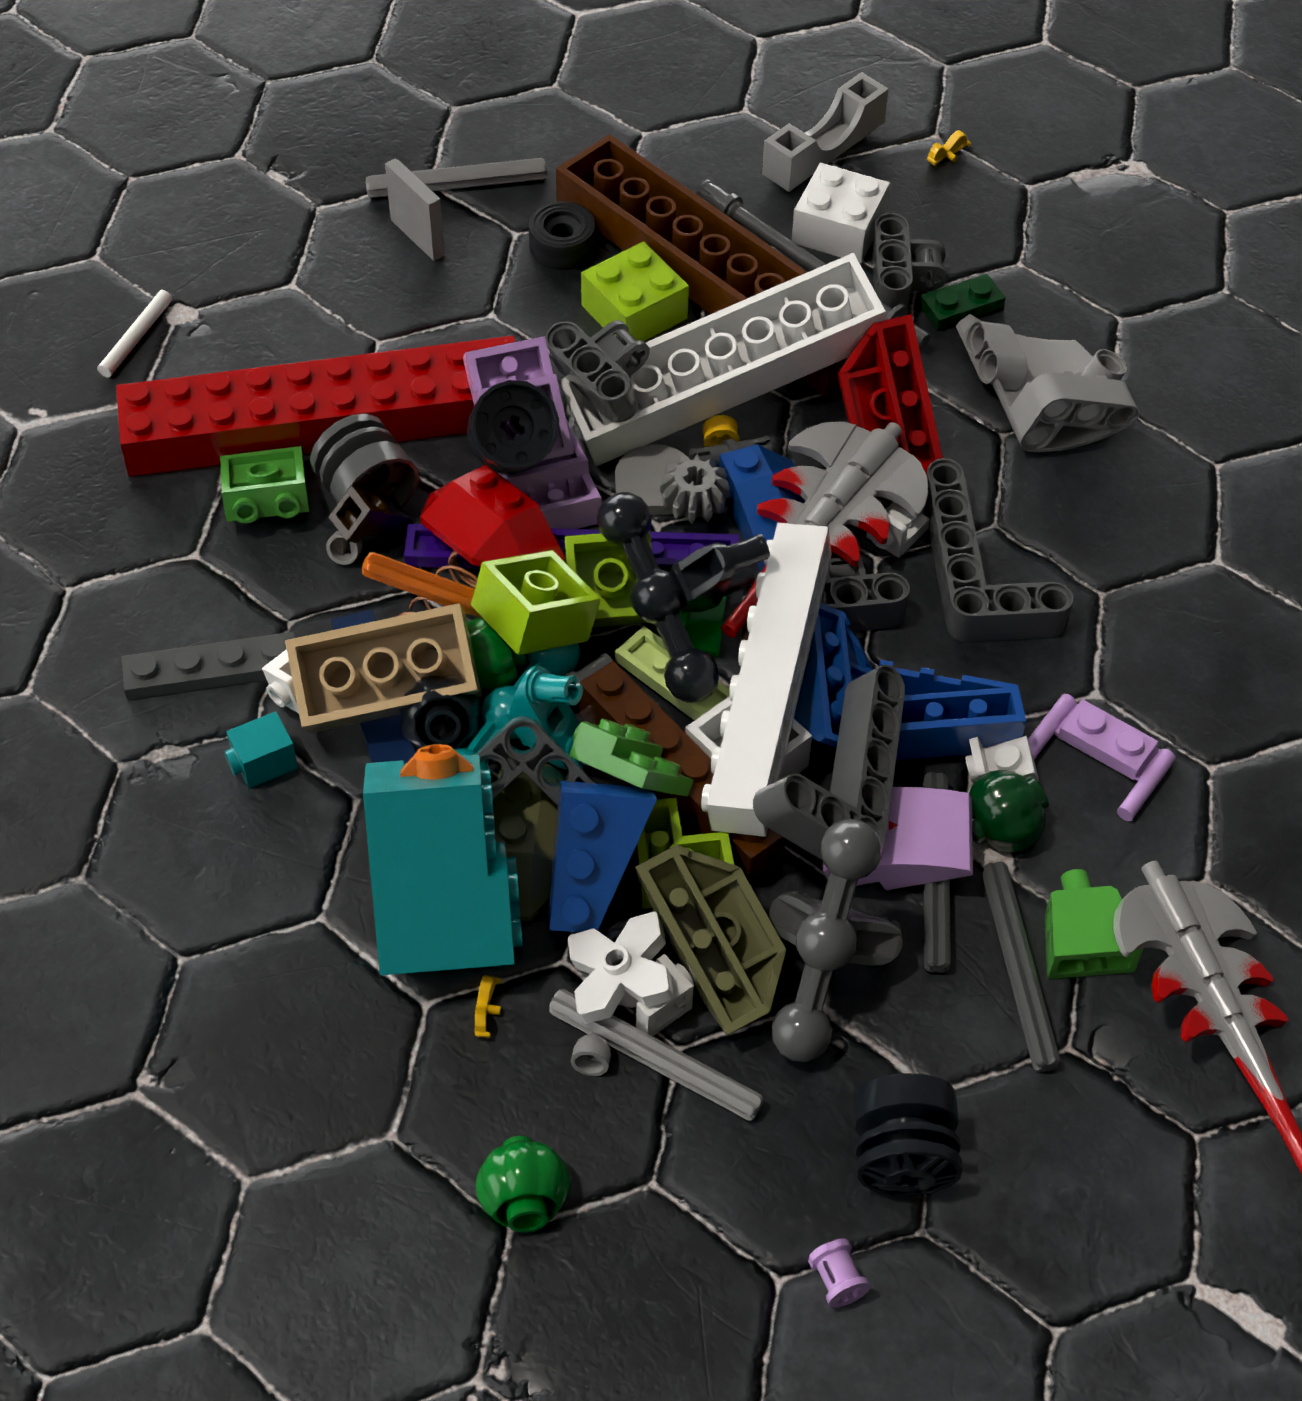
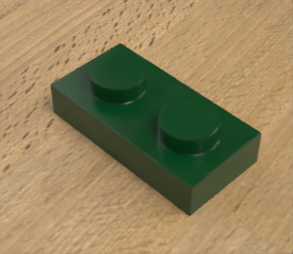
M986 273L921 295L919 307L935 329L939 331L957 325L958 322L969 314L978 318L1004 309L1006 297Z

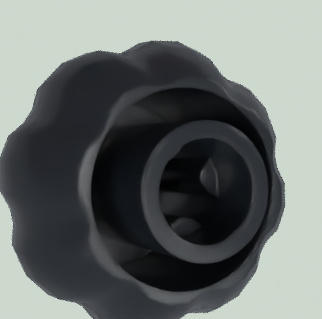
M454 675L422 677L411 690L405 693L404 696L426 692L422 696V702L400 709L402 734L418 750L424 746L436 744L448 745L453 749L465 748L481 729V704L476 694L441 695L435 691L440 688L464 684L460 678ZM440 698L451 699V700L436 701V702L427 704L428 702H430V701H432V700H435V699H440Z

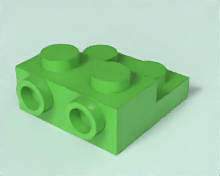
M301 446L220 456L221 490L227 522L251 523L264 517L279 516L282 518H292L300 513L309 512Z
M602 718L599 725L583 721L574 732L573 745L569 757L637 787L688 797L694 781L678 773L680 769L679 764L661 758L664 747L648 741L651 733L629 724L623 726Z

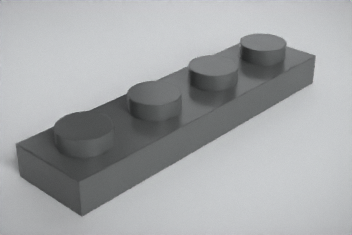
M294 631L122 656L123 683L126 699L133 700L267 680L262 668L286 650L285 640L294 639Z

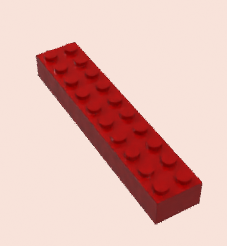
M514 335L116 385L120 445L128 477L221 465L220 456L297 446L302 447V454L312 453L314 444L324 431L337 421L357 414L366 413L378 417L397 442L467 433V421L474 408V402L463 356L465 352L514 343Z

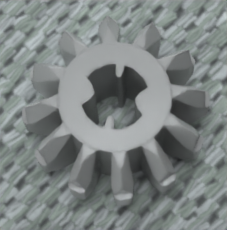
M697 453L693 460H688L681 455L677 464L668 463L665 475L660 480L659 491L664 510H673L672 513L675 520L683 516L688 517L692 525L698 517L709 522L712 513H722L725 502L729 498L730 486L728 485L725 468L716 467L714 458L705 462L701 461Z

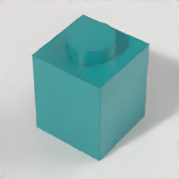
M276 711L226 731L230 749L224 751L226 761L234 776L241 773L249 789L298 769L293 742Z

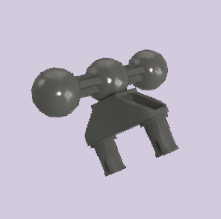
M845 819L836 822L826 830L821 840V856L825 866L830 871L823 900L812 898L806 893H803V895L799 894L800 891H791L779 895L770 907L769 918L777 934L796 945L800 957L805 962L795 1003L783 1007L777 1012L772 1022L773 1042L780 1054L791 1061L807 1062L817 1059L826 1052L831 1043L832 1027L827 1015L823 1011L833 971L843 968L847 963L873 966L884 965L894 960L903 947L902 928L898 921L893 919L890 922L887 917L879 918L850 909L858 879L871 874L877 868L882 855V845L878 834L870 825L861 820Z

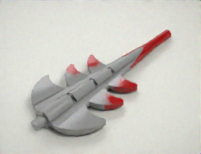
M824 422L809 427L797 434L789 441L788 449L791 452L812 457L822 463L826 470L814 466H795L774 474L771 480L773 486L793 491L806 502L801 503L785 498L772 499L759 503L757 514L779 523L828 527L831 551L842 557L851 566L856 567L859 565L860 560L859 546L856 537L845 525L859 527L875 537L880 544H886L889 532L888 515L881 502L875 497L890 499L905 508L914 518H918L925 508L928 496L927 475L921 462L913 454L911 455L906 450L898 447L897 439L902 434V429L898 424L890 422L885 429L876 428L870 432L856 426V424L847 422ZM765 565V567L763 568L762 572L765 573V570H766V566H767V565ZM756 581L743 601L721 626L723 633L728 637L734 638L747 623L750 606H757Z
M1158 861L1148 862L1141 870L1149 885L1135 887L1120 901L1114 913L1113 931L1120 952L1124 957H1128L1133 951L1143 948H1155L1166 951L1169 957L1160 964L1153 974L1152 993L1154 1001L1161 1003L1165 998L1172 995L1195 997L1198 1004L1183 1019L1181 1039L1188 1043L1200 1036L1219 1035L1274 1122L1302 1175V1132L1292 1114L1255 1028L1259 1026L1281 1027L1288 1021V1017L1277 1006L1264 998L1254 995H1241L1238 988L1239 985L1244 984L1267 987L1274 981V978L1260 962L1248 953L1231 947H1221L1218 942V938L1240 937L1251 940L1257 935V932L1241 908L1225 893L1206 883L1179 881L1175 875L1165 876Z

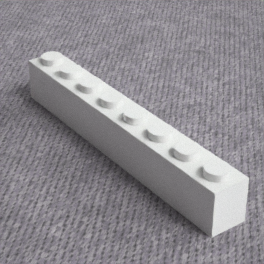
M777 523L774 539L767 540L770 557L764 560L765 565H767L765 573L759 572L757 576L756 597L758 602L757 606H750L747 628L750 633L748 640H742L740 643L738 656L739 666H741L739 675H733L731 678L729 691L730 701H732L730 711L724 710L721 717L720 733L721 737H723L721 747H714L712 752L711 772L714 774L712 783L705 784L702 792V811L708 812L712 831L766 837L768 828L756 817L753 809V798L760 789L778 781L780 778L832 556L829 528L826 526Z

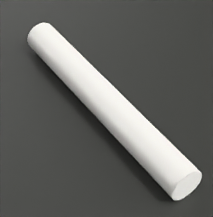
M160 290L99 364L97 370L102 376L109 378L170 304L172 296L167 291Z

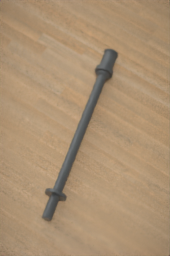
M705 180L700 185V187L710 193V196L697 189L696 194L808 271L826 265L744 209L743 199L737 194L727 193L711 180ZM881 302L886 311L887 320L908 314V308L903 304H899L892 309ZM914 324L918 346L924 347L929 342L931 335Z

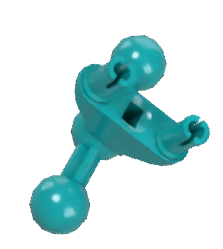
M576 643L526 654L529 664L527 669L514 686L496 688L485 697L480 711L483 723L482 729L467 749L460 748L455 750L462 756L475 755L510 720L515 717L525 716L538 722L570 754L573 745V735L579 722L569 705H576L581 700L583 686L581 683H577L579 679L576 676L563 675L570 670L574 671L581 656L579 644ZM518 727L513 730L509 740L520 739L523 745L531 748L536 741V734L528 727ZM490 759L480 763L481 770H488L487 762ZM574 759L581 767L590 766ZM561 760L549 761L558 768L568 770L567 765Z

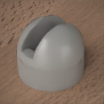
M338 530L328 539L326 550L328 556L335 563L348 565L354 562L360 555L363 543L362 540L359 543L350 542L351 553H346L347 541Z
M591 1033L582 1036L573 1048L570 1061L572 1067L579 1073L587 1076L603 1075L607 1072L611 1059L609 1043L605 1039L599 1040L597 1034Z

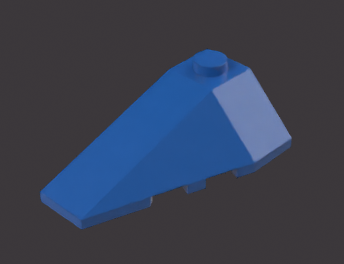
M758 444L719 454V467L725 468L728 485L730 486L729 498H727L726 504L744 540L758 534H762L766 542L768 539L773 540L777 523L779 522L758 515L757 506L759 503L780 498L796 500L801 503L806 502L795 492L771 484L774 474L784 469L795 467L794 462ZM764 561L756 563L760 572L765 567Z

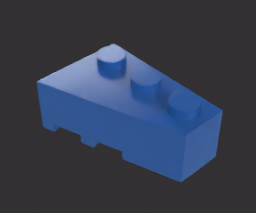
M880 659L879 666L887 664L893 667V662ZM921 667L920 672L895 668L901 675L905 685L896 761L972 755L969 739L974 737L979 738L983 748L1023 737L1026 717L1018 685L962 675L961 680L934 675L935 669Z

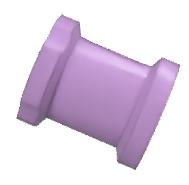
M845 1238L836 1239L821 1245L809 1255L808 1260L811 1268L819 1271L828 1290L826 1300L832 1308L843 1307L857 1301L871 1288L868 1279L863 1276L860 1277L850 1256L852 1247L849 1240Z

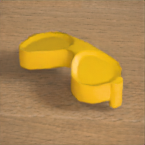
M957 130L944 145L937 142L933 144L927 161L933 166H936L946 157L955 162L958 157L954 153L962 150L965 146H971V142L966 134Z
M489 975L482 977L475 1008L474 1030L477 1037H491L490 1032L486 1031L487 1014L500 1016L501 1006L490 1005L489 1003L495 985L501 983V978Z

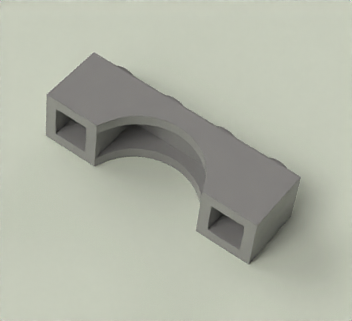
M863 72L859 73L838 88L829 110L812 129L802 132L788 123L764 140L762 175L790 192L812 176L819 163H830L885 123L889 89Z

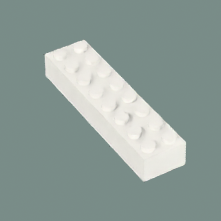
M853 252L646 342L650 348L649 357L645 364L629 377L638 400V409L635 415L627 421H610L569 380L563 378L559 380V383L595 466H599L635 448L650 444L848 358L864 333L873 323L887 320L886 311Z

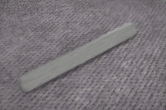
M543 158L411 171L433 192L545 180L547 177L546 162ZM386 174L366 177L368 197L388 196Z
M559 989L552 998L549 1012L553 1016L587 1034H597L598 1039H605L609 1046L746 1120H753L760 1111L763 1104V1096L758 1092L614 1015L610 1018L585 1024L577 1013L575 995L565 989Z

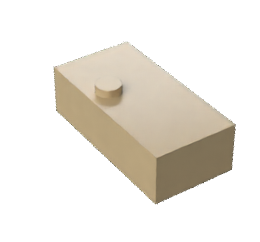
M460 603L285 640L301 727L310 733L401 714V708L422 702V696L426 692L404 696L422 677L454 675L460 678L464 684L440 688L435 691L441 695L476 694L478 697H482L466 614ZM446 698L435 699V700H432V701L428 702L427 704H430V703H433V702H436V701L451 700V699H446Z

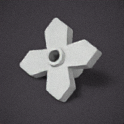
M656 912L630 918L615 943L594 928L572 934L568 937L570 960L576 969L590 974L574 991L577 1013L585 1024L610 1018L618 1004L633 1008L636 1007L639 1001L646 1007H650L674 999L672 979L665 965L651 961L666 944L663 923Z

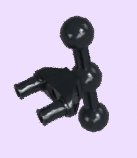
M630 492L615 493L605 499L598 509L597 523L599 531L608 542L620 547L622 546L636 578L630 593L632 608L641 619L657 626L670 657L664 671L666 687L677 699L687 703L701 702L710 697L718 687L720 677L718 666L709 653L693 647L679 613L707 611L719 606L723 597L752 587L755 583V578L750 565L769 559L770 551L767 542L762 534L728 546L716 542L696 550L680 562L673 564L670 572L659 568L646 538L652 522L648 505L641 497Z

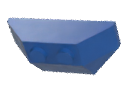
M820 603L794 719L812 735V739L837 748L846 686L849 682L873 670L859 640L848 628L851 623L846 613Z

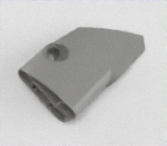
M971 314L958 322L956 328L980 380L985 384L993 385L1023 450L1028 452H1052L1077 448L1114 435L1130 427L1138 420L1140 411L1125 382L1120 381L1127 371L1126 363L1113 351L1100 349L1092 356L1076 340H1047L1015 334L1009 325L983 322Z

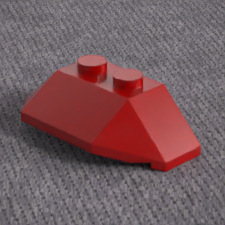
M912 314L873 323L864 333L837 374L848 423L856 424V426L870 432L876 428L885 429L890 422L898 424L902 429V434L897 439L898 447L906 450L911 455L913 454L921 462L927 475L930 463L943 458L913 318Z
M487 465L475 469L429 494L420 516L423 526L468 562L481 567L482 562L550 550H553L565 562V556L538 503Z

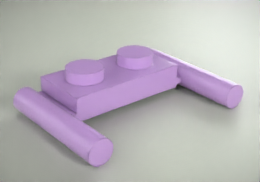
M1069 694L1061 695L1028 738L1034 759L1053 734H1055L1059 739L1132 780H1137L1136 785L1117 809V814L1125 821L1133 820L1176 760L1174 753L1170 750H1160L1157 748L1159 741L1083 699L1077 704L1076 700Z

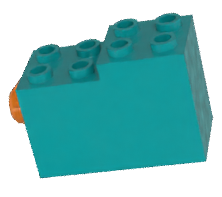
M436 744L420 748L407 763H404V760L366 763L363 800L380 975L514 964L513 947H523L516 857L506 858L505 842L495 841L490 769L481 770L480 755L462 756L451 746Z

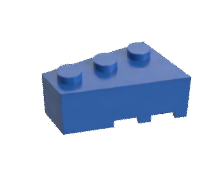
M560 781L548 905L549 930L583 932L594 928L598 931L657 801L653 790L633 786Z

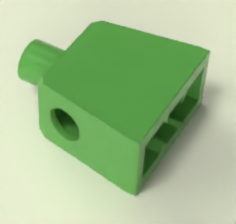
M1073 869L1062 874L1061 883L1063 890H1056L1050 894L1045 911L1046 970L1048 979L1135 972L1143 949L1133 951L1128 957H1124L1117 945L1113 931L1114 913L1122 900L1118 890L1113 886L1091 887L1088 872L1083 869Z

